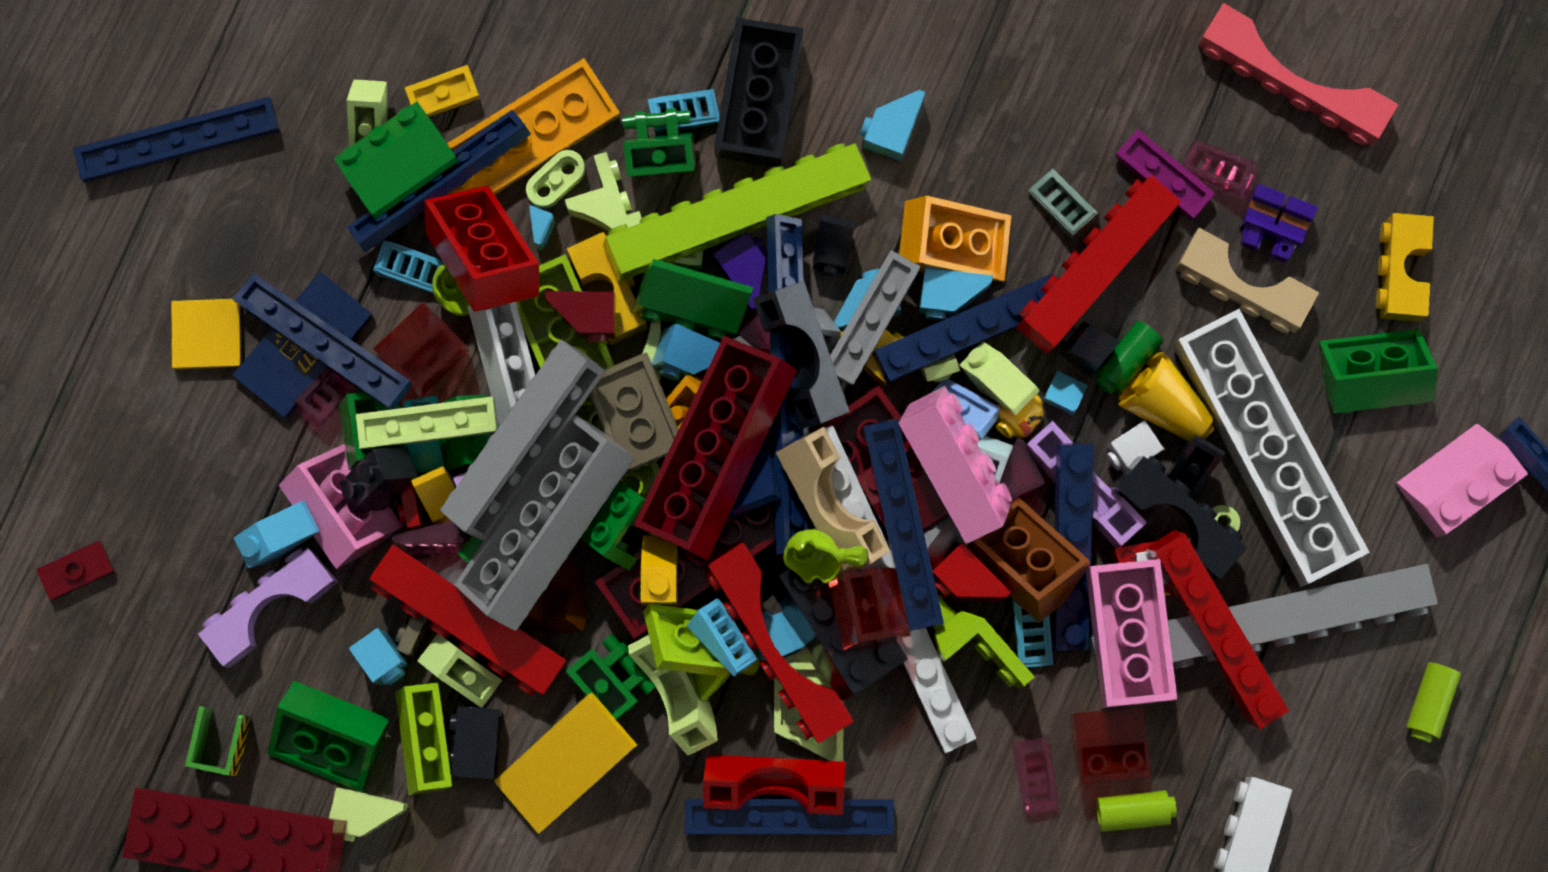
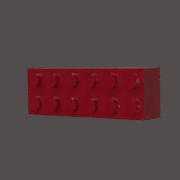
M723 336L636 518L634 526L654 537L708 560L797 370L779 357Z
M135 788L122 858L206 872H339L347 820L161 790Z

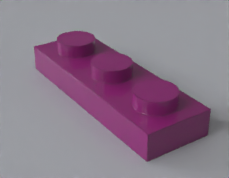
M1139 129L1133 133L1115 155L1119 161L1143 181L1152 174L1182 201L1176 208L1191 221L1215 195V192Z

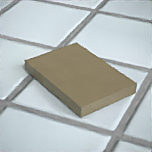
M645 352L606 369L589 394L605 434L635 457L624 475L666 458L679 430L650 357Z

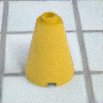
M1163 352L1156 353L1146 363L1150 367L1146 368L1142 373L1139 372L1120 394L1119 400L1121 402L1118 403L1119 406L1187 441L1195 434L1205 440L1214 429V426L1211 424L1214 417L1169 357Z

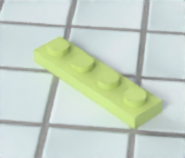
M493 396L356 414L359 449L362 450L495 433L498 429L496 403Z

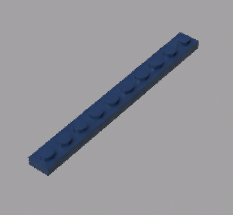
M778 214L766 217L769 292L804 281L802 219ZM770 332V354L781 358L797 370L796 359L790 346L783 338ZM797 372L772 423L773 458L780 492V499L775 501L776 555L784 556V549L792 536L800 531L812 529L811 518L776 454L777 451L809 435L808 427L798 430L787 398L795 387Z

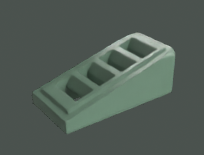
M1051 169L1028 190V193L1075 243L1080 241L1100 222L1098 212L1054 169ZM1056 183L1058 188L1045 198L1043 194ZM1064 194L1068 196L1058 206L1054 207L1052 205ZM1075 204L1077 207L1064 217L1062 214ZM1083 214L1085 215L1076 224L1072 225Z

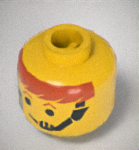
M1036 394L1017 415L998 403L996 406L1000 407V413L995 427L1003 436L1009 439L1013 436L1021 439L1028 437L1044 417L1042 400Z

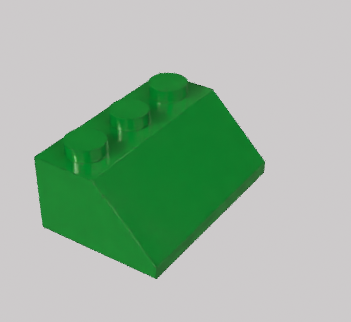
M418 101L401 109L396 116L383 125L375 127L367 136L354 145L346 147L341 154L334 158L340 170L374 219L459 162Z
M653 259L642 274L633 312L641 314L640 318L647 322L660 323L662 320L678 324L692 331L705 332L706 337L721 342L723 336L732 339L737 334L753 287Z
M1420 329L1319 341L1325 392L1334 413H1350L1375 408L1384 409L1408 404L1418 405L1435 401L1438 367Z
M293 681L277 706L267 754L363 792L384 743L390 719Z

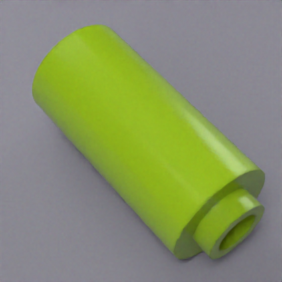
M1427 663L1406 728L1412 731L1410 737L1426 743H1431L1432 738L1440 739L1461 676L1460 672L1437 663Z
M1166 790L1096 798V812L1100 832L1170 825L1171 818L1177 816L1174 796L1168 797Z

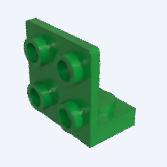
M619 480L607 501L599 509L580 539L602 556L630 571L637 558L626 551L629 545L621 539L640 512L646 499Z

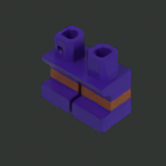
M1258 183L1252 190L1239 227L1243 229L1240 245L1257 251L1264 237L1275 242L1269 256L1272 259L1286 263L1293 252L1303 243L1307 229L1318 207L1292 196H1289L1284 202L1287 194ZM1282 207V209H1281V211H1280V214H1279V216H1278V219H1277V221H1276V224H1274V223H1275V220H1276V218H1277V215H1278V213H1279V210H1280V208Z

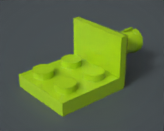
M938 593L944 623L933 626V629L936 631L933 634L935 649L942 663L971 638H974L977 641L974 648L986 661L992 659L1000 669L996 673L1009 688L1015 685L1017 689H1020L1034 678L1033 674L984 618L964 611L956 613Z
M649 603L643 613L657 669L693 673L699 700L706 701L727 681L731 673L687 627L699 610ZM757 649L753 650L757 658L755 663L740 673L754 675L757 672L760 663ZM737 653L733 655L736 660L740 658Z

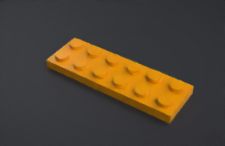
M585 58L448 142L447 144L452 151L456 150L510 110L516 113L531 133L518 146L511 148L497 158L490 166L483 168L469 178L462 186L455 188L448 194L488 185L494 195L550 161L557 153L568 150L621 116L619 110Z

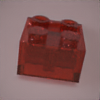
M423 302L373 348L391 368L411 381L413 384L411 389L420 398L470 352L460 338Z
M874 567L846 572L836 576L833 581L829 582L844 650L911 636L895 568Z
M1143 707L1070 714L1073 751L1080 783L1151 777Z

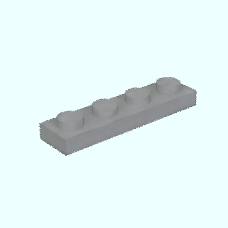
M892 250L889 252L830 355L838 379L851 386L854 385L921 268L919 265Z

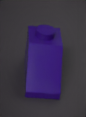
M746 231L714 253L713 259L727 280L753 287L747 309L753 315L757 312L753 298L761 296L766 268V258L764 255L767 254V250L757 236L752 239Z

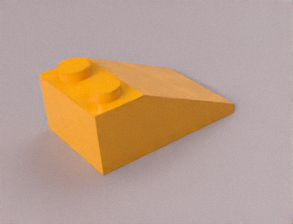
M927 195L907 200L904 205L899 255L921 267L919 272H924L926 267L993 275L992 281L1004 282L1012 215Z

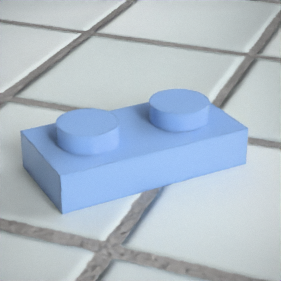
M949 379L941 381L934 391L945 386L949 394L954 393L962 406L960 414L965 423H970L976 430L978 438L983 439L999 418L1000 407Z

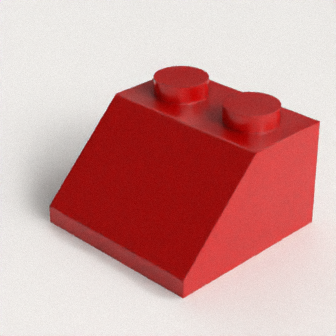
M963 543L932 571L937 594L939 593L943 600L948 597L952 602H1002L1011 593Z

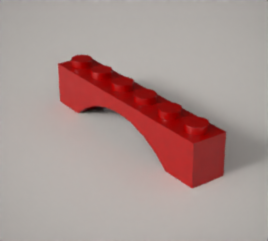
M1174 530L1146 547L1145 549L1152 560L1160 559L1163 579L1184 606L1206 641L1224 675L1231 695L1247 722L1258 729H1262L1289 712L1186 534Z
M740 542L706 563L710 570L705 573L706 578L715 592L719 589H722L728 601L723 603L733 621L739 618L746 628V631L742 632L743 637L752 651L758 648L765 660L760 662V665L770 681L774 678H777L783 690L779 691L778 694L788 710L793 707L797 710L801 719L796 723L805 738L808 740L813 737L819 744L854 722L836 691L817 684L799 674L775 648L766 629L761 611L760 586L762 571L745 544Z

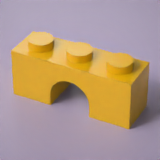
M1392 213L1386 219V222H1382L1379 239L1381 243H1384V256L1380 255L1378 261V275L1382 276V289H1378L1376 294V308L1381 309L1380 319L1421 322L1428 317L1430 283L1412 280L1405 272L1404 261L1406 256H1425L1432 250L1434 216Z
M602 232L567 248V252L582 285L594 280H605L614 288L616 295V339H608L610 345H613L648 328L646 321L640 318L641 314L633 312L636 300L631 289L636 287L632 277L618 282L603 247L605 234Z

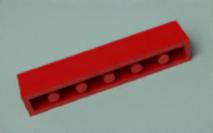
M1152 174L1143 183L1137 179L1124 193L1129 199L1123 206L1116 203L1103 217L1108 223L1101 230L1095 227L1082 241L1087 245L1080 254L1074 251L1061 265L1066 269L1059 278L1053 274L1040 289L1044 293L1042 298L1037 303L1031 299L1020 311L1019 315L1023 319L1016 328L1045 354L1059 343L1182 202Z
M393 544L369 578L374 582L372 590L389 600L391 595H394L404 602L400 607L402 610L416 619L421 614L433 621L429 628L444 638H447L451 633L461 640L458 645L459 648L474 658L478 653H481L490 659L487 664L489 668L503 677L507 672L511 673L519 679L516 686L531 696L536 691L544 695L566 662L564 658L519 628L515 631L488 617L455 585Z

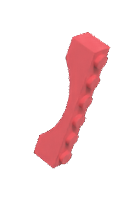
M1224 3L1198 46L1203 48V52L1208 57L1217 61L1222 59L1231 64L1232 69L1237 74L1247 78L1251 76L1262 82L1261 86L1268 92L1273 94L1280 93L1291 99L1290 103L1294 107L1302 111L1310 110L1320 116L1319 120L1331 128H1341L1349 133L1348 136L1351 140L1361 145L1368 144L1372 146L1379 139L1399 105L1371 88L1354 90L1333 89L1298 77L1281 65L1268 51L1257 33L1253 20Z

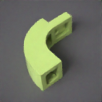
M649 635L628 645L629 656L646 673L660 693L668 715L669 735L689 756L717 742L716 723L709 699L706 701L699 700L693 673L657 669Z

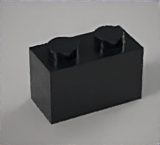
M407 447L372 449L340 482V486L350 513L385 510L412 484L411 481L418 478Z
M457 706V714H451L449 727L450 734L455 735L454 748H448L449 766L452 769L451 776L497 779L502 710Z

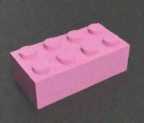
M944 386L910 403L898 424L967 544L1003 527L1011 507L1012 497L1007 486L1004 483L999 484L994 472L996 469L991 457L987 453L983 454L977 444L979 438L976 430L970 423L966 424L960 414L962 406L954 393L949 394Z
M1160 559L1090 566L1086 570L1102 708L1177 700Z

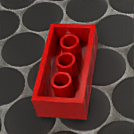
M488 185L424 200L425 233L474 312L539 296V262Z

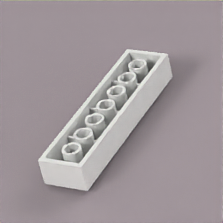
M1240 309L1178 339L1173 348L1203 404L1214 417L1213 423L1300 587L1370 553Z

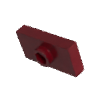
M100 540L36 569L50 601H54L115 573L106 549Z

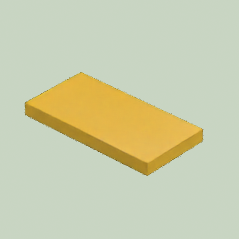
M591 692L494 782L535 831L540 834L630 753L637 744Z

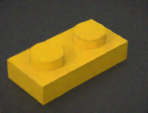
M468 65L405 87L410 104L412 105L418 101L428 117L480 99Z

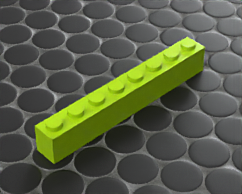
M844 143L837 144L827 149L826 154L815 158L814 155L805 156L795 162L796 166L785 170L783 166L775 167L764 174L765 177L755 181L752 178L743 179L733 185L734 189L722 193L721 189H717L705 194L702 197V201L691 204L690 201H684L673 206L670 213L659 216V213H652L639 220L640 224L628 228L627 224H623L609 230V235L605 236L603 247L618 282L642 274L653 259L671 263L735 239L746 231L751 233L767 227L766 217L773 214L793 217L865 190L871 181V177L856 143L847 147Z

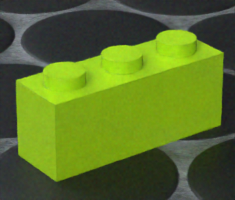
M438 683L405 686L395 692L408 795L443 791L452 787Z

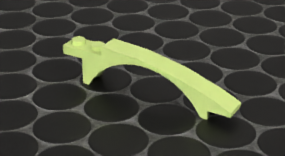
M607 152L594 155L603 188L565 199L570 216L586 220L606 231L623 224H627L628 228L640 224V211L626 214V212L632 211L626 191L619 193L616 181L622 178L616 160L609 162ZM661 321L660 323H651L647 343L642 354L648 353L651 362L662 334ZM654 368L661 384V371Z

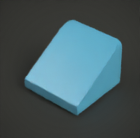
M530 205L534 243L537 250L542 251L556 222L552 213Z
M1057 370L1042 401L1073 416L1088 385Z

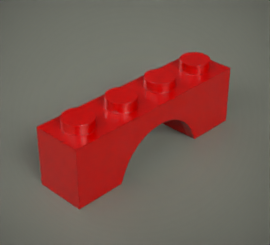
M707 755L703 777V808L738 810L751 798L766 794H778L797 800L805 807L807 813L843 815L846 761Z

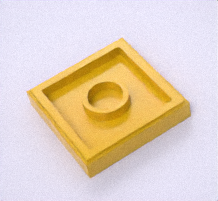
M233 299L171 301L172 368L174 370L239 368L242 364V308Z

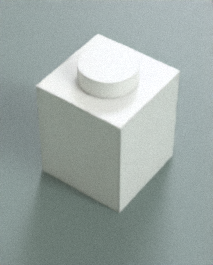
M1143 421L1112 441L1107 446L1110 451L1107 457L1117 471L1122 469L1124 472L1137 457L1145 456L1148 459L1150 456L1154 457L1159 454L1164 448L1146 421Z

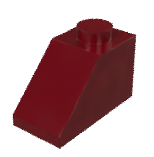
M545 291L547 304L580 338H587V343L606 344L608 339H616L615 292Z

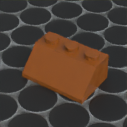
M1018 497L1010 503L1011 507L1003 527L969 542L968 549L1011 592L1009 596L1040 623L1065 603L1089 567L1090 560Z

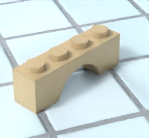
M1198 228L1175 268L1181 272L1180 277L1191 284L1198 285L1200 282L1211 288L1210 293L1221 300L1228 301L1231 299L1241 305L1240 309L1250 316L1258 317L1261 315L1271 321L1270 325L1274 329L1287 334L1289 331L1295 333L1302 326L1319 292L1290 276L1277 285L1264 288L1254 287L1243 282L1237 277L1230 266L1228 258L1229 244Z
M825 427L776 452L783 469L791 480L816 530L829 535L835 541L838 548L848 549L854 546H861L868 549L867 561L862 567L873 563L890 551L875 521L862 519L851 514L837 498L833 487V471L841 457ZM848 563L842 564L840 574L844 576L862 567H855Z

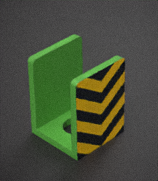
M199 706L185 766L228 776H238L251 717L238 715L226 768L201 763L213 709Z

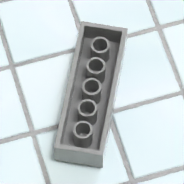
M575 414L454 585L488 617L516 631L528 616L543 591L548 587L549 582L567 559L582 534L587 530L599 509L607 501L610 493L626 473L635 457L600 429Z

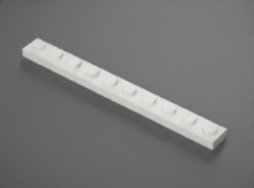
M830 425L825 429L841 457L833 471V487L836 496L843 507L851 514L862 519L874 520L882 534L833 425ZM889 551L873 563L860 568V571L883 620L908 657V660L903 663L940 745L943 751L947 753L977 738L926 627L910 631L908 628L892 553Z

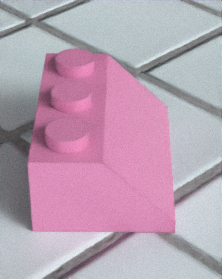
M1475 424L1395 484L1434 536L1439 538L1459 526L1528 475V473L1504 443L1479 424Z
M345 444L297 465L279 484V487L292 505L301 501L306 502L320 530L313 536L336 569L361 557L403 527L389 506L381 511L350 513L340 486V482L352 471L348 470Z

